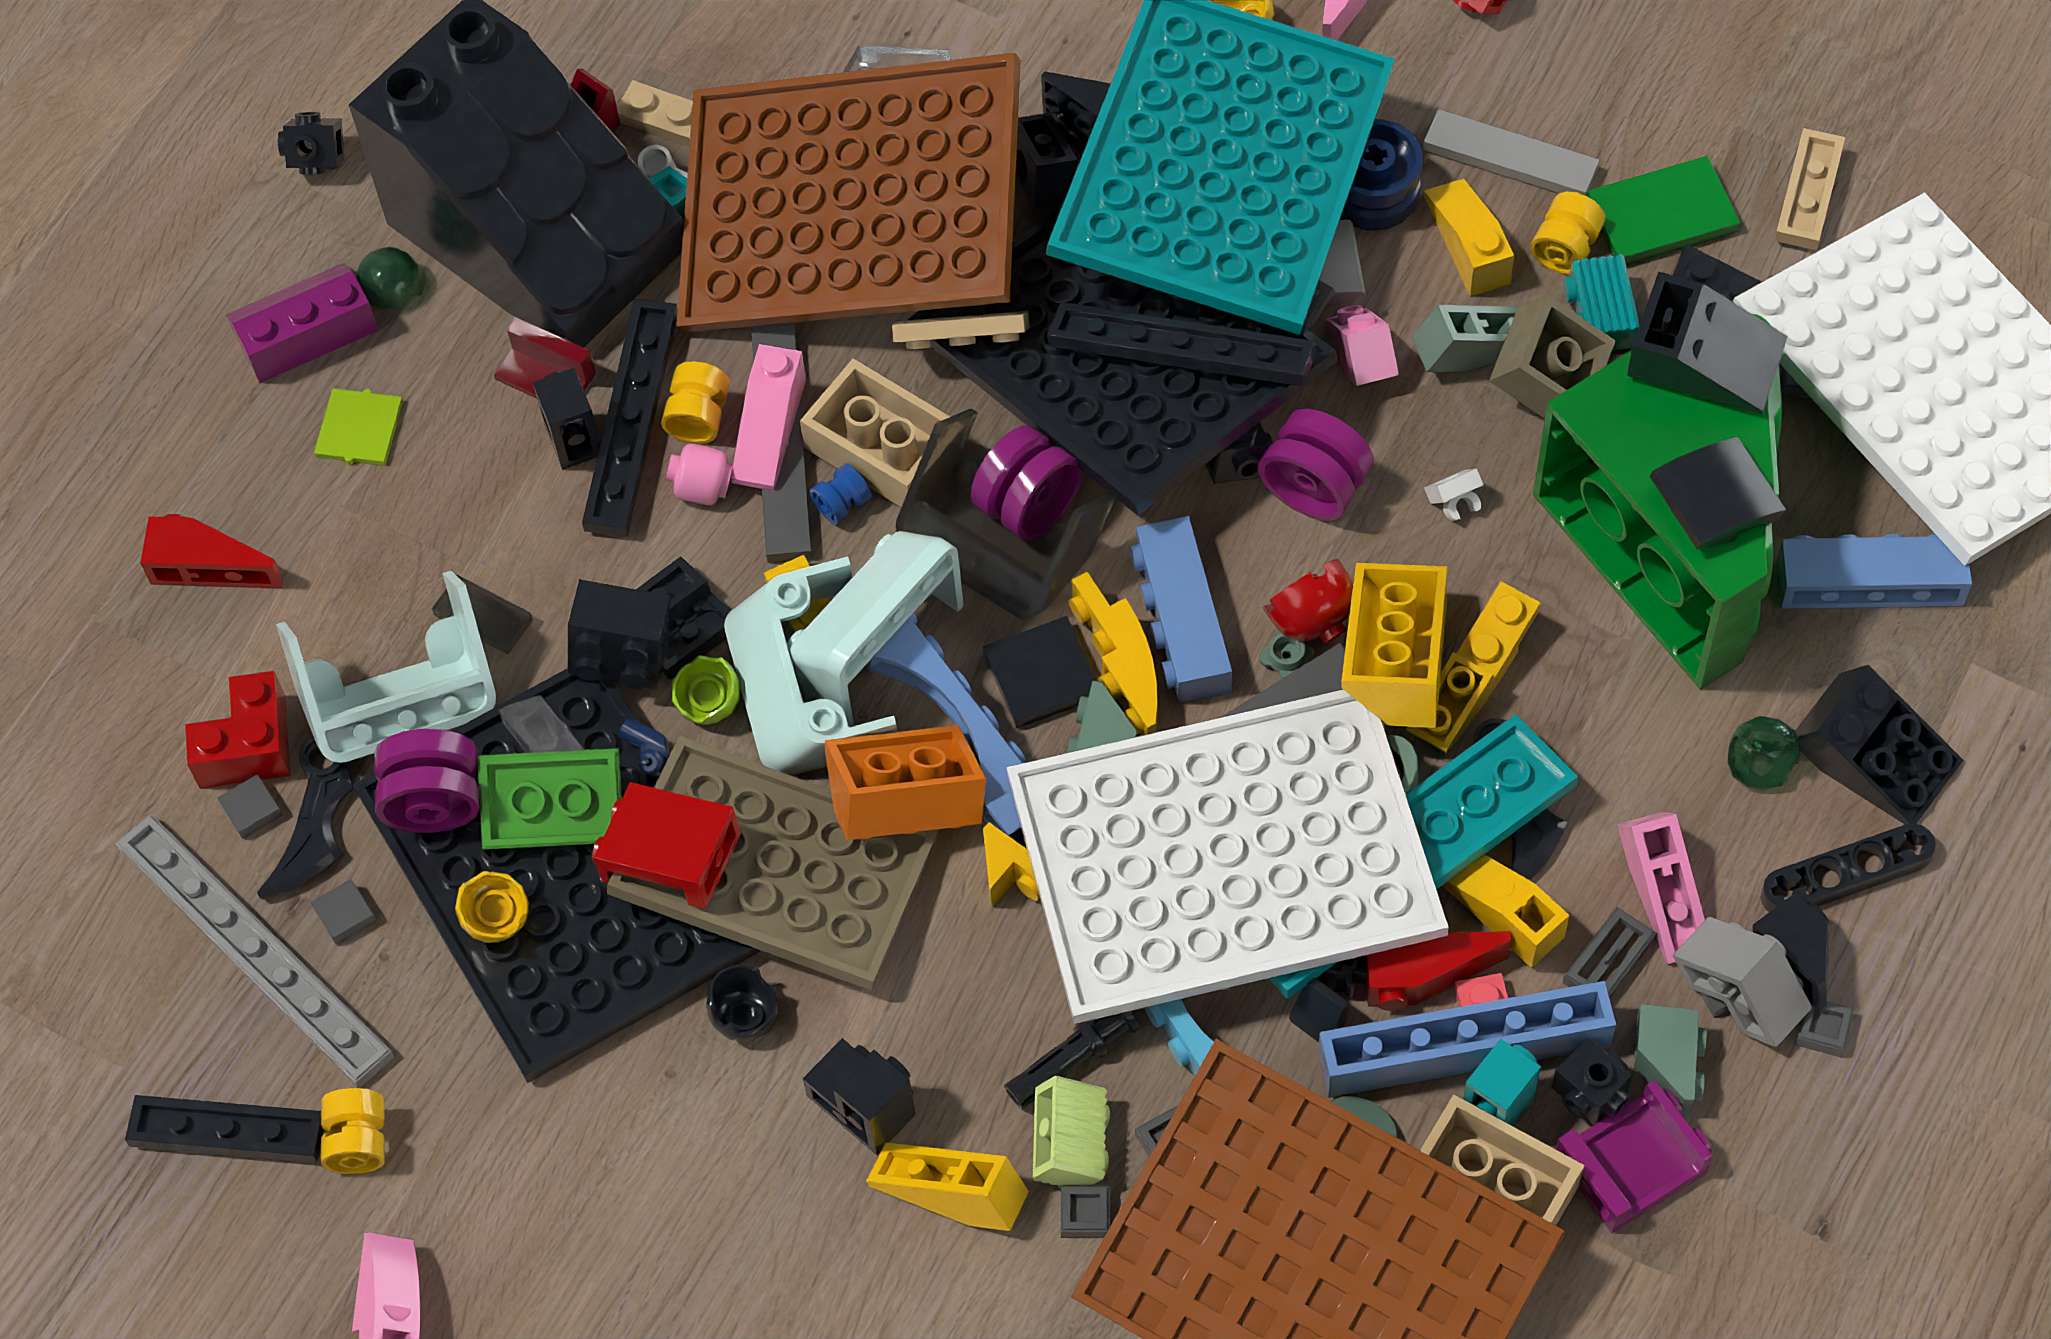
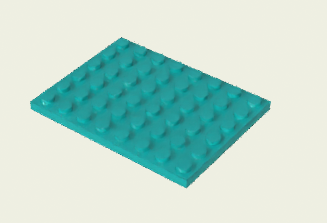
M1144 0L1047 244L1046 255L1300 335L1391 75L1395 58L1208 0Z

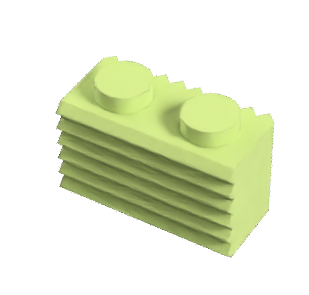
M1054 1076L1035 1087L1034 1181H1041L1042 1183H1050L1051 1185L1061 1187L1092 1186L1103 1180L1109 1165V1154L1105 1150L1106 1145L1104 1144L1106 1139L1104 1132L1110 1119V1109L1106 1104L1107 1099L1105 1098L1107 1090L1105 1088L1059 1076Z

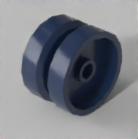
M1375 119L1342 212L1341 220H1351L1353 227L1366 231L1386 230L1403 223L1414 212L1420 198V178L1422 176L1423 160L1421 146L1410 131L1398 123L1384 119Z

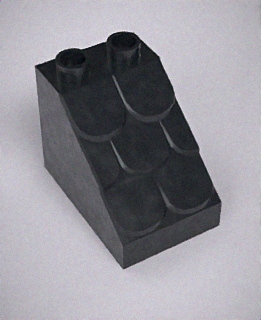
M462 0L348 104L387 225L515 318L517 317L584 348L682 253L684 223L681 215L628 155L626 147L571 87L559 69L532 40L529 33L483 0Z

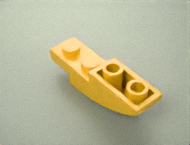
M1085 572L1072 579L1073 598L1069 599V605L1078 622L1081 624L1087 622L1093 631V634H1091L1092 641L1098 653L1102 656V676L1098 677V680L1102 682L1112 698L1117 700L1123 709V713L1136 729L1137 735L1144 736L1157 733V681L1153 658L1140 622L1126 598L1110 606L1089 573Z
M1500 581L1457 653H1452L1441 671L1436 728L1407 727L1406 731L1447 754L1479 713L1519 652L1518 645L1540 611L1541 602Z

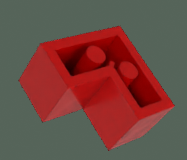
M275 671L229 677L231 717L185 724L187 765L200 789L243 783L257 774L261 780L291 776L286 698Z

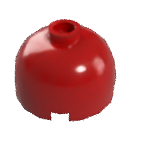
M1339 559L1323 564L1322 566L1326 572L1320 576H1317V574L1312 575L1311 572L1304 575L1270 599L1271 604L1264 605L1265 613L1283 635L1294 641L1306 643L1320 638L1323 644H1327L1347 630L1343 622L1350 615L1353 582Z

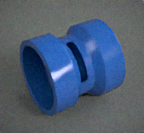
M847 463L834 472L833 480L828 482L821 481L810 489V496L821 514L834 525H837L848 516V510L852 506L861 507L872 498L871 491L865 480L854 467Z

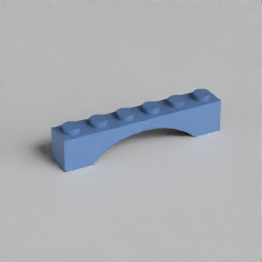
M913 612L865 666L870 672L892 677L916 688L934 701L955 725H959L986 777L982 819L986 824L990 822L1017 842L1024 836L1007 776V767L1026 763V759L1014 742L1006 743L997 731L999 725L992 712L984 705L979 708L969 695L971 688L965 677L958 670L952 672L942 660L944 653L938 642L931 635L925 637L915 625L917 618Z

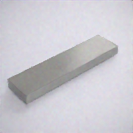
M1440 109L1437 110L1423 142L1424 151L1557 193L1568 191L1587 196V190L1590 189L1599 166V159Z

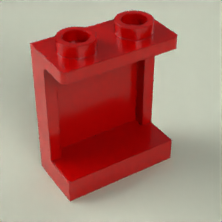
M630 782L622 799H617L613 805L611 822L605 835L600 836L596 840L592 859L596 864L601 881L604 883L609 882L614 872L683 889L688 905L706 909L741 835L734 807Z

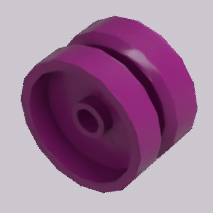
M1309 408L1295 410L1287 418L1278 432V440L1269 446L1259 461L1258 473L1264 485L1272 494L1291 509L1308 517L1323 521L1336 520L1344 514L1354 498L1355 489L1363 484L1372 470L1374 455L1369 445L1358 432L1342 420L1322 411Z
M1022 425L1008 432L986 455L976 472L971 487V501L978 510L991 519L1001 520L1004 528L1022 541L1031 542L1043 536L1055 526L1068 510L1079 489L1082 480V470L1078 467L1077 459L1061 447L1052 446L1049 438L1032 426Z
M416 729L388 736L377 744L374 753V775L378 780L375 789V814L378 819L391 828L407 832L432 833L464 826L476 818L479 811V787L475 781L478 773V750L474 742L462 734L448 730Z

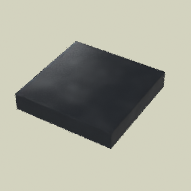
M1067 616L983 646L984 657L1016 728L1078 706L1081 696L1089 697L1092 681H1096Z

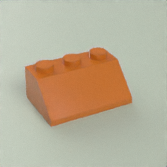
M959 725L825 740L824 748L834 813L846 840H866L878 836L902 833L914 834L919 831L943 828L956 829L962 826L982 824L986 777Z

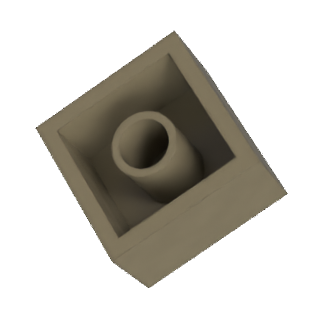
M1547 294L1517 309L1489 382L1545 418L1548 401L1607 365L1615 340Z

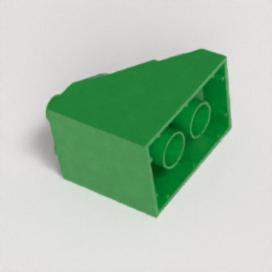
M1753 314L1770 325V323L1762 316ZM1630 351L1547 402L1533 496L1701 690L1743 663L1748 644L1756 636L1761 600L1768 593L1772 575V523L1742 529L1732 542L1697 550L1649 476L1653 470L1680 456L1710 444L1738 437L1778 497L1777 451L1780 440L1782 412L1779 365L1761 415L1627 376L1631 355Z

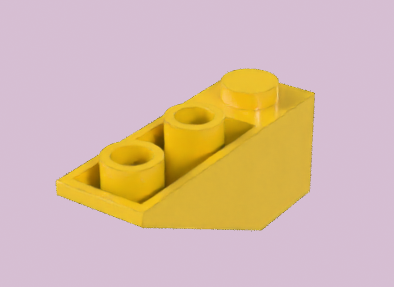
M1485 854L1442 885L1492 932L1510 931V949L1531 968L1565 938L1569 914L1535 883Z

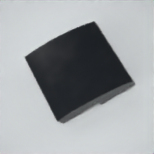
M1738 437L1710 444L1680 456L1653 470L1649 476L1697 550L1732 542L1742 529L1776 522L1786 510Z
M681 556L637 588V590L670 595L668 647L662 672L670 680L675 678L679 670L686 664L691 663L697 656H704L727 639L724 625L726 617L731 610L711 592L707 580Z

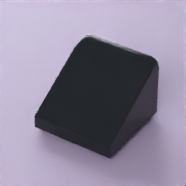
M1313 978L1302 988L1290 1012L1289 1020L1319 1043L1320 1032L1339 1029L1344 1026L1347 1020L1348 1004L1346 1000L1326 985Z

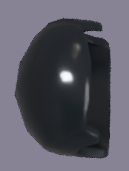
M733 964L718 971L708 985L706 1009L709 1020L717 1031L730 1040L738 1042L754 1041L768 1033L778 1018L777 991L774 986H770L762 978L758 968Z

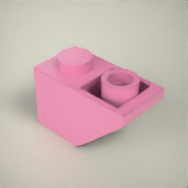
M1362 305L1343 307L1337 310L1338 316L1325 319L1345 376L1356 386L1399 375L1388 323L1368 308L1363 309Z

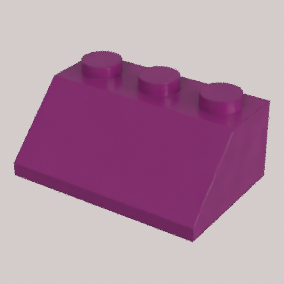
M345 263L226 314L227 320L259 383L379 331L370 304L353 271Z

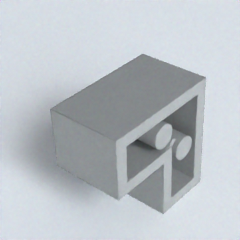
M1708 917L1672 955L1691 989L1724 1001L1742 1034L1771 1046L1777 1047L1812 1008L1803 991L1804 984L1802 980L1793 972L1785 957L1786 950L1784 946L1773 936L1767 934L1761 936L1745 930L1735 922L1728 924Z

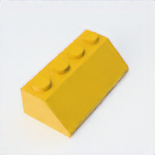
M1356 563L1341 688L1389 726L1436 728L1447 613V566Z

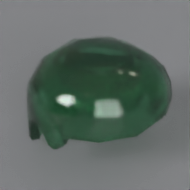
M393 246L375 249L367 254L360 262L356 273V279L370 306L378 310L388 308L403 309L409 298L414 295L421 296L424 291L425 274L418 262L409 253Z
M1756 716L1740 724L1732 734L1728 747L1727 763L1732 777L1745 787L1763 791L1783 786L1788 782L1795 764L1799 763L1801 750L1799 737L1792 727L1778 718Z

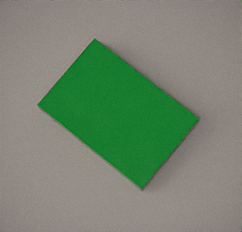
M1708 156L1587 190V197L1594 200L1603 209L1606 216L1601 232L1613 256L1624 255L1626 264L1681 249L1686 244L1691 246L1739 232L1740 221Z

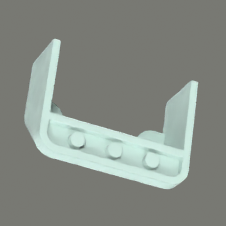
M898 531L893 535H885L877 544L874 555L805 630H798L788 641L787 647L802 700L806 703L818 699H828L836 702L843 709L848 726L853 727L854 722L847 685L922 602L932 594L957 612L964 606L957 548L939 537Z
M849 557L774 577L731 610L725 620V633L737 677L740 681L741 692L761 764L791 776L827 767L824 748L825 740L897 732L894 716L849 727L843 709L836 702L828 699H818L803 703L781 622L800 617L806 612L811 601L837 595L852 579Z
M452 571L442 574L454 616L441 619L428 629L425 636V647L429 660L344 687L339 672L330 662L323 659H312L304 662L296 635L286 622L276 624L296 693L316 744L327 759L339 763L348 762L375 753L377 744L388 736L416 729H452L494 708L496 692L467 588Z

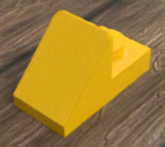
M988 822L983 828L991 906H994L1015 881L1023 894L1034 901H1038L1040 895L1027 849Z

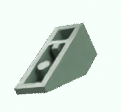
M1437 305L1412 336L1426 371L1462 373L1495 364L1516 311L1520 307Z

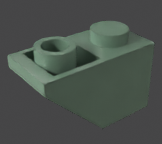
M1092 681L1089 697L1081 696L1078 704L1076 723L1082 724L1079 737L1071 736L1067 753L1137 737L1136 729L1102 682Z
M1641 1004L1636 1020L1633 1067L1648 1083L1655 1080L1663 1091L1666 1089L1670 1090L1682 1107L1683 1113L1681 1115L1689 1118L1694 1101L1702 1102L1704 1073L1696 1072L1697 1056L1704 1057L1707 1029L1698 1027L1699 1010Z

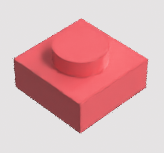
M1502 973L1455 981L1454 991L1458 1007L1508 998Z

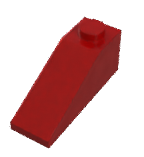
M180 514L148 517L140 564L151 585L282 589L283 579L273 558L191 517Z
M1510 931L1448 933V936L1366 955L1368 1006H1379L1380 1009L1386 1011L1402 1010L1408 1005H1417L1453 987L1455 981L1469 979L1507 960L1511 943Z

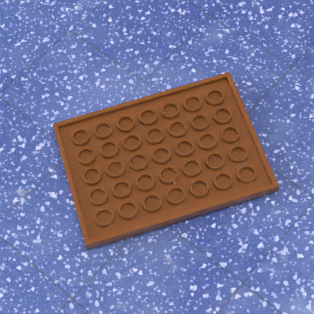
M1006 53L694 90L676 327L683 333L1010 302L1021 60L1017 54Z

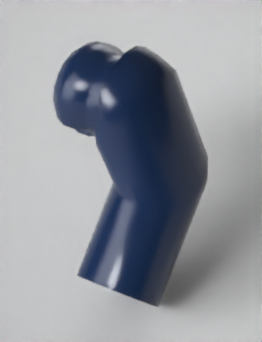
M628 718L620 729L619 737L639 747L641 761L638 762L641 771L650 776H660L670 756L666 736L632 718Z

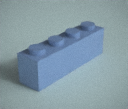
M1189 516L1136 527V545L1130 546V555L1134 571H1143L1146 582L1140 584L1145 611L1153 609L1156 622L1150 623L1151 633L1156 650L1163 648L1167 661L1161 662V669L1166 688L1175 689L1178 704L1231 693L1232 669Z
M1852 534L1841 535L1837 538H1813L1808 535H1799L1791 539H1782L1776 561L1781 609L1964 606L1972 585L1970 565L1964 566L1936 534H1931L1927 537H1905L1901 534H1888L1883 537L1860 538Z

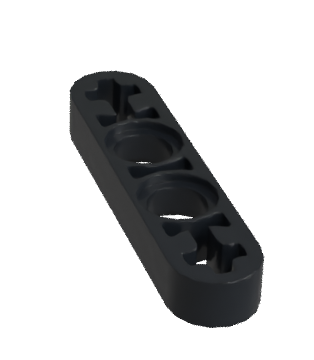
M1914 823L1905 824L1771 872L1764 880L1760 896L1762 905L1768 912L1772 911L1785 901L1782 895L1774 896L1776 886L1781 885L1784 891L1792 890L1799 886L1801 876L1803 877L1804 886L1795 889L1792 895L1796 893L1809 905L1813 903L1820 906L1920 871L1929 864L1935 851L1936 842L1934 835L1922 825ZM1906 840H1909L1913 846L1922 845L1919 855H1916L1912 849L1900 852ZM1899 852L1897 854L1895 862L1893 863L1892 854ZM1863 853H1872L1879 857L1883 867L1877 872H1867L1860 868L1856 858ZM1820 868H1828L1836 872L1840 882L1834 887H1823L1815 881L1813 873Z

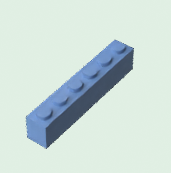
M1605 981L1323 1031L1320 1032L1318 1055L1327 1095L1330 1098L1474 1072L1500 1038L1511 1046L1517 1044L1524 1047L1536 1060L1572 1054L1587 1038L1591 1039L1601 1049L1608 1048L1612 1044L1616 1022Z

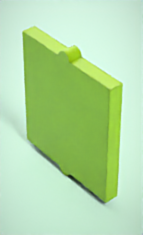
M332 388L314 451L315 457L346 461V464L349 466L355 462L386 466L403 404L402 397L372 393L370 389L359 392Z

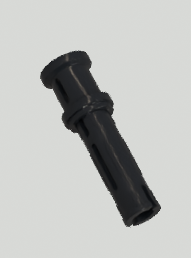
M1131 1011L1076 1023V1026L1073 1028L1074 1033L1065 1041L1054 1047L1021 1074L1004 1084L1007 1094L1023 1110L1035 1100V1087L1054 1076L1066 1077L1092 1056L1094 1058H1102L1107 1054L1108 1046L1128 1031L1135 1033L1139 1030L1140 1027Z

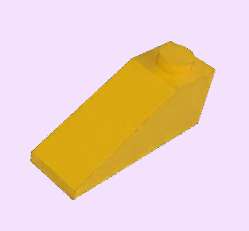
M1463 178L1424 190V198L1469 296L1510 285L1514 254L1498 220Z
M887 1142L866 1180L871 1188L965 1225L1004 1231L1011 1230L1029 1193L1007 1156Z

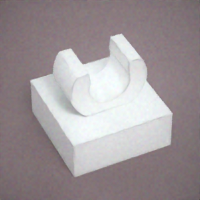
M1477 468L1462 470L1424 487L1430 504L1444 503L1443 511L1450 521L1460 519L1456 504L1461 498L1467 502L1471 512L1481 509L1479 497L1471 491L1483 485Z

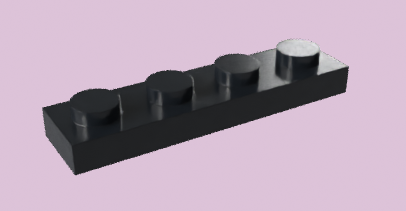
M135 1095L125 1141L129 1147L317 1163L324 1129L321 1125V1111Z

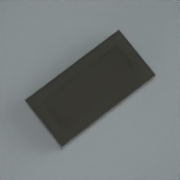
M456 575L466 585L481 641L509 654L532 623L531 613ZM447 588L432 607L434 616L439 619L454 616Z

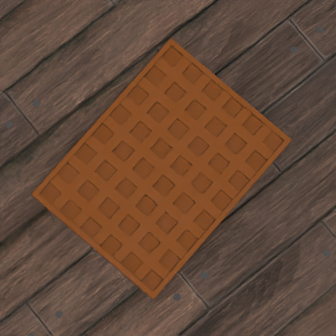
M1215 1039L1071 1297L1143 1339H1507L1565 1231L1235 1048Z

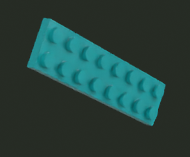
M1517 714L1405 794L1436 889L1577 786L1578 776ZM1337 962L1268 979L1288 999L1305 987L1310 980L1317 978Z

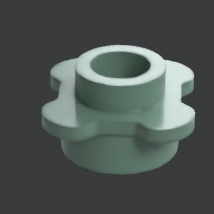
M1278 632L1271 639L1269 648L1261 650L1259 661L1264 667H1272L1278 671L1281 679L1299 669L1304 663L1312 661L1314 651L1310 645L1294 641ZM1284 653H1289L1291 657L1285 659L1282 657V655Z

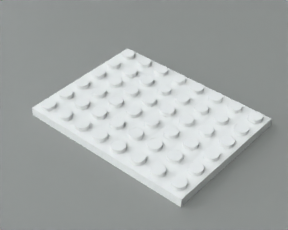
M1925 192L1734 298L1733 302L1751 314L1762 316L1772 327L1788 336L1783 350V358L1779 363L1964 566L2051 514V325Z
M1345 690L1007 767L1009 784L1074 1024L1448 936V924L1381 719Z

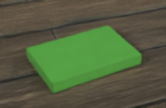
M619 748L477 756L482 849L595 844L600 836L605 835L611 822V812L617 799H622Z

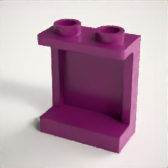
M1655 1080L1645 1085L1643 1094L1628 1103L1615 1117L1611 1118L1608 1116L1580 1134L1573 1129L1558 1138L1556 1150L1584 1165L1578 1189L1611 1233L1705 1175L1712 1159V1148L1706 1136L1698 1128L1692 1129L1681 1115L1683 1113L1682 1107L1675 1095L1668 1089L1663 1091Z

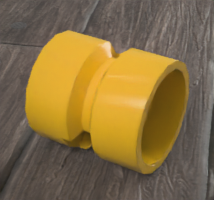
M1568 191L1559 193L1554 197L1545 215V221L1540 225L1531 242L1530 250L1533 257L1547 269L1569 275L1572 261L1576 259L1581 261L1588 257L1591 251L1589 245L1596 241L1605 223L1606 216L1603 209L1594 200L1580 193Z
M692 361L679 364L674 371L669 391L673 395L666 402L661 421L662 428L672 437L687 443L704 444L715 440L722 418L721 409L725 405L730 386L729 377L725 372L703 362Z
M362 1088L339 1089L325 1094L321 1099V1125L328 1132L324 1133L321 1137L322 1167L328 1171L342 1174H362L381 1168L385 1163V1138L383 1133L378 1130L382 1129L385 1125V1101L383 1095L377 1091Z

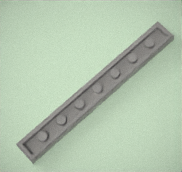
M152 814L148 815L115 843L119 851L357 1088H361L394 1058L392 1051Z

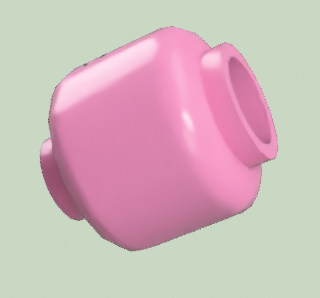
M689 443L683 447L680 456L671 455L666 480L674 482L673 493L676 498L712 506L717 502L718 497L725 499L733 464L727 463V456L722 450Z

